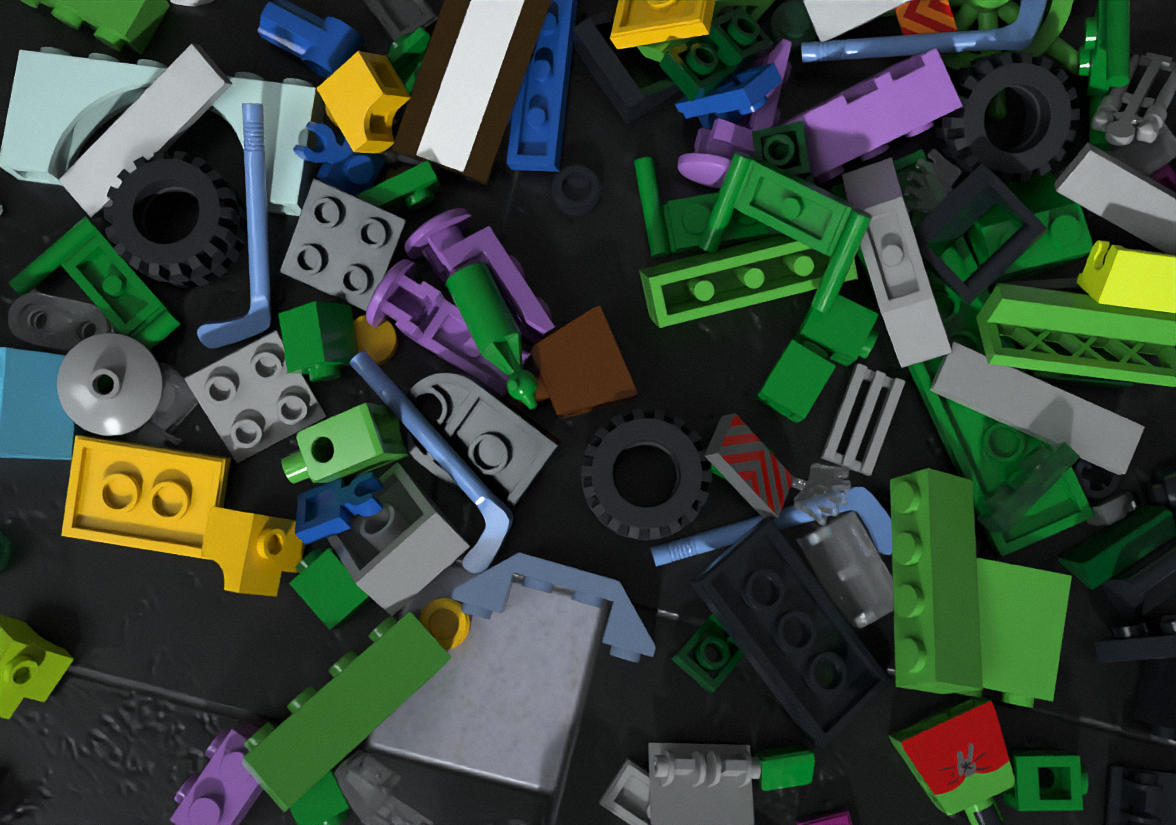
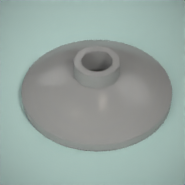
M104 333L82 340L68 352L58 372L57 391L63 409L77 425L99 435H121L140 428L155 414L163 396V374L156 357L144 344L122 334ZM105 374L109 375L114 381V388L108 394L101 393L97 386L99 378Z

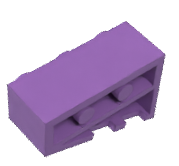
M935 48L908 57L777 126L799 121L804 122L815 180L817 184H821L843 173L845 170L842 164L858 156L861 161L873 158L889 149L887 142L902 135L910 138L929 129L934 125L933 120L962 107V104L939 52Z

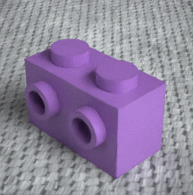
M248 721L232 728L231 731L224 728L215 737L205 753L211 760L200 776L193 773L177 792L174 800L180 805L170 818V821L176 825H239L263 791L261 785L242 765L243 757L250 752L244 744L259 730L258 727Z

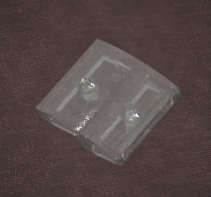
M361 749L341 763L334 773L341 791L364 825L434 824L391 795L402 776Z

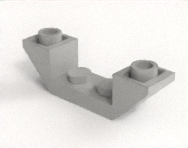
M892 158L842 174L848 202L854 204L853 208L864 210L873 216L860 246L883 320L901 368L952 353Z

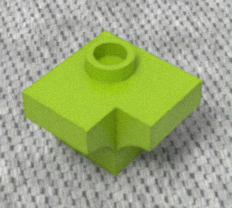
M0 614V717L10 719L24 697L45 702L74 658L64 648L54 645L39 636L26 622Z

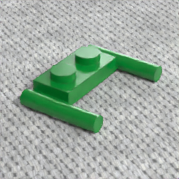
M1098 0L1095 16L1085 18L1083 45H1080L1078 50L1077 76H1086V96H1090L1089 143L1102 151L1110 149V143L1105 139L1106 132L1092 129L1091 122L1102 99L1109 95L1111 87H1121L1127 85L1130 81V0Z
M735 151L703 232L699 247L710 253L718 252L733 211L736 208L738 211L831 257L811 303L814 309L830 313L873 216L864 210L853 208V203L765 160L757 161L753 156L745 152Z
M643 157L635 160L634 165L651 257L659 258L673 253L700 250L699 243L719 192L671 200L666 205H662L654 159L652 157ZM735 208L720 246L772 236L769 234L768 225Z
M84 216L9 282L18 294L25 297L62 265L120 334L136 339L150 351L181 324L165 302L137 270L117 254L113 249L115 245L100 232V229L87 216ZM105 374L99 378L97 386L102 391H105L114 381L109 375Z

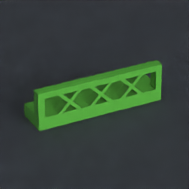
M998 283L976 317L988 364L1176 387V313L1100 304L1090 295ZM999 335L1010 336L1025 349L1003 348ZM1044 341L1057 342L1073 355H1059L1047 346ZM1091 347L1104 348L1120 361H1107L1092 350ZM1137 353L1157 355L1161 367L1151 365Z

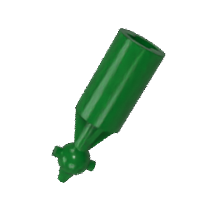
M475 263L460 269L448 278L446 286L481 356L485 357L509 376L507 390L514 399L522 401L530 410L536 408L538 382L533 373L523 370L521 349L523 334L487 264Z

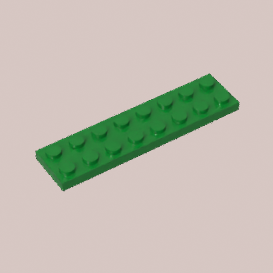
M922 149L893 161L913 229L945 199ZM844 182L831 187L830 193L848 201ZM963 235L939 257L963 282L978 268ZM859 246L856 255L874 292L861 246ZM925 266L949 343L954 341L986 356L976 317L991 295L988 288L968 305ZM999 335L1003 348L1016 349L1010 336ZM944 356L908 366L957 475L973 480L974 512L995 557H1003L1095 517L1064 450L930 391L929 389ZM1012 367L1023 373L1028 374L1026 369Z

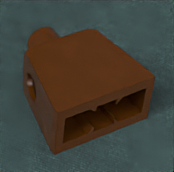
M600 305L590 309L530 348L532 358L538 370L533 372L538 382L536 392L537 404L550 399L558 419L619 406L637 400L638 392ZM518 400L522 410L528 408L522 401Z

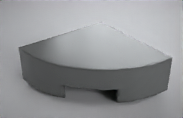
M1124 489L1089 504L1095 517L1086 520L1088 525L1092 524V526L1110 525L1126 517L1127 512L1136 510L1138 505L1131 490Z

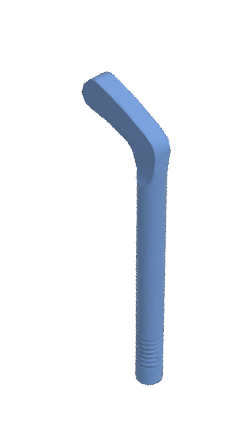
M1021 0L1018 19L1013 24L998 29L857 38L841 41L802 42V63L910 56L937 48L939 54L985 50L1020 51L1028 48L1033 42L1041 24L1047 0Z
M242 103L250 310L243 316L227 320L203 322L198 328L197 334L199 340L208 348H218L260 334L270 327L273 317L270 288L264 114L262 103Z
M365 350L359 352L352 358L349 364L362 376L374 392L379 395L381 400L482 513L486 522L485 530L475 546L463 558V567L474 574L485 572L492 566L512 527L514 516L510 508L492 493L397 385L390 380Z
M852 487L782 508L779 518L772 519L778 529L783 530L852 510L860 515L871 534L878 552L887 555L892 554L891 518L872 493L864 487ZM761 515L680 538V540L677 539L650 547L655 566H661L672 561L732 545L763 518Z

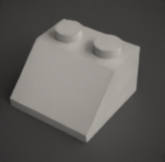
M398 462L379 478L383 484V489L373 492L383 504V509L372 516L365 517L360 514L352 516L350 529L327 537L355 584L391 616L407 602L411 601L427 584L470 547L447 516Z

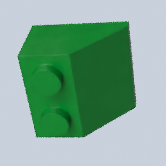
M1050 171L1043 176L1031 174V181L1023 183L1010 181V184H1005L1043 223L1048 231L990 286L998 282H1007L1071 265L1090 254L1093 243L1081 205L1056 191L1054 183L1057 178ZM997 203L963 234L977 267L982 265L1022 227L1017 220Z

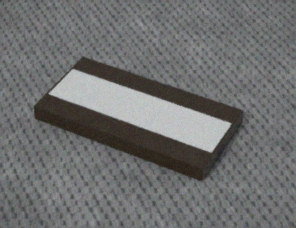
M444 0L392 150L395 153L420 162L428 160L431 166L488 186L553 0Z

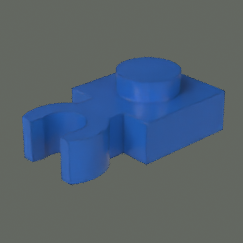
M315 122L307 123L306 128L317 136V146L311 150L306 146L296 144L293 151L303 160L323 163L316 175L318 178L354 196L373 187L386 162L385 159L376 153L353 152L343 133H339L337 138H335L333 131L327 125Z
M368 472L356 477L350 485L342 478L298 494L295 535L308 545L350 529L352 516L360 514L366 517L377 514L383 509V504L373 492L383 489L382 482L373 472Z

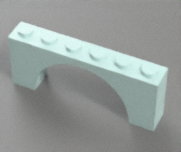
M41 47L40 52L19 50L0 151V167L19 180L62 185L59 179L75 163L80 151L89 138L108 120L127 110L168 67L157 61L147 59L138 60L137 65L120 63L116 58L100 53H90L88 58L73 57L68 52L53 47ZM236 72L234 77L227 76L232 85L208 110L216 113L234 128L244 150L242 103L263 104L267 212L300 216L315 176L316 162L299 158L293 151V148L297 144L306 146L311 150L315 149L318 142L317 136L314 132L308 130L306 125L308 122L323 124L325 102L311 83L301 79L286 78L283 80V83L265 81L262 77L248 72Z

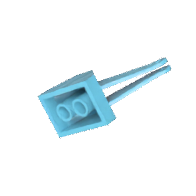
M0 347V458L72 460L75 435H85V429L77 425L67 415L59 400L57 377L61 363L66 355Z

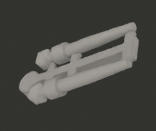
M1147 52L1146 56L1141 55V57L1136 54L1133 55L1130 59L1129 83L1121 87H1113L1109 95L1102 99L1092 118V129L1106 132L1105 139L1110 144L1125 146L1133 141L1135 128L1132 124H1137L1139 127L1137 128L1136 139L1152 143L1167 117L1166 110L1176 91V62H1172L1173 57ZM1137 66L1148 67L1134 94L1126 93ZM1160 70L1172 72L1156 101L1153 98L1146 97ZM1122 102L1127 103L1128 106L1126 107L1125 111L1119 112V110L1122 107ZM1140 107L1148 108L1143 118L1137 115Z

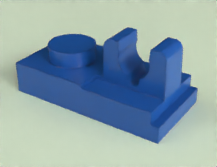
M775 63L742 70L716 89L691 102L685 96L675 105L679 113L683 112L686 119L698 116L703 128L712 130L714 120L717 118L737 125L743 120V115L765 105L768 101L766 95L783 80Z

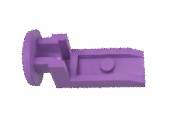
M782 39L771 46L766 53L754 61L748 68L775 63L783 80L766 95L768 101L765 105L743 115V120L737 125L717 118L714 120L712 130L698 129L694 145L695 152L681 155L678 158V170L684 177L698 184L720 189L735 151L745 152L755 159L752 131L775 127L779 123L780 109L777 107L780 91L786 84L791 72V63L788 61L792 42Z
M464 208L445 211L431 218L412 233L405 243L407 256L411 259L425 256L433 268L432 272L442 287L446 285L448 278L460 269L475 263H486L523 334L521 340L530 346L548 337L555 328L552 323L549 307L542 298L535 297L525 281V274L521 264L514 256L507 254L490 226L467 238L463 236L462 232L472 220V216Z
M407 259L396 263L380 281L370 299L366 312L367 322L374 328H377L389 317H392L397 321L395 325L405 336L459 370L477 377L502 397H505L508 392L507 380L509 376L485 357L481 356L458 308L445 300L442 293L424 281L419 285L413 281L416 263ZM522 349L523 367L531 356L524 349Z

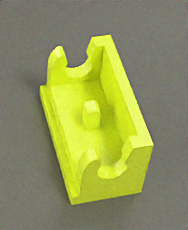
M1098 240L1093 245L1083 273H1079L1076 283L1097 303L1176 313V255L1127 249L1120 245H1111L1108 251L1109 242Z

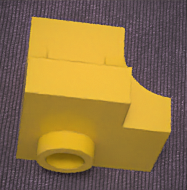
M357 51L316 89L326 104L325 111L327 116L340 128L353 152L382 154L395 141L392 134V127L397 123L394 119L395 113L411 97L387 56Z
M211 506L201 558L214 560L220 565L224 574V590L277 597L282 571L299 573L295 567L303 559L306 544L295 535L296 520Z

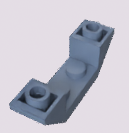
M519 552L454 588L451 599L463 602L461 612L489 620L493 611L498 613L505 611L515 574L524 576L522 586L551 594L554 585L572 589L571 600L601 608L603 599L613 602L602 638V643L612 645L609 654L637 663L640 661L641 654L654 656L655 644L620 581Z

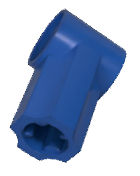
M287 0L269 1L260 15L261 21L258 33L261 38L301 58L302 62L309 69L324 79L331 76L357 51H360L365 43L364 38L355 29L341 20L330 16L323 20Z

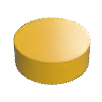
M366 315L360 316L353 321L358 353L365 350L378 365L388 362L398 348V335L392 324L386 320L381 326L374 328L367 322Z
M440 598L430 602L424 607L419 617L421 624L445 650L460 645L467 638L471 629L470 614L461 612L462 603L451 598Z

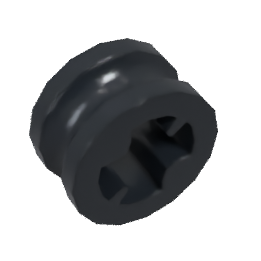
M1077 457L1071 463V467L1087 499H1101L1111 495L1117 489L1120 475L1097 465L1096 471L1104 474V482L1094 484L1095 491L1089 489L1090 481L1082 478L1083 469L1092 468L1090 462Z

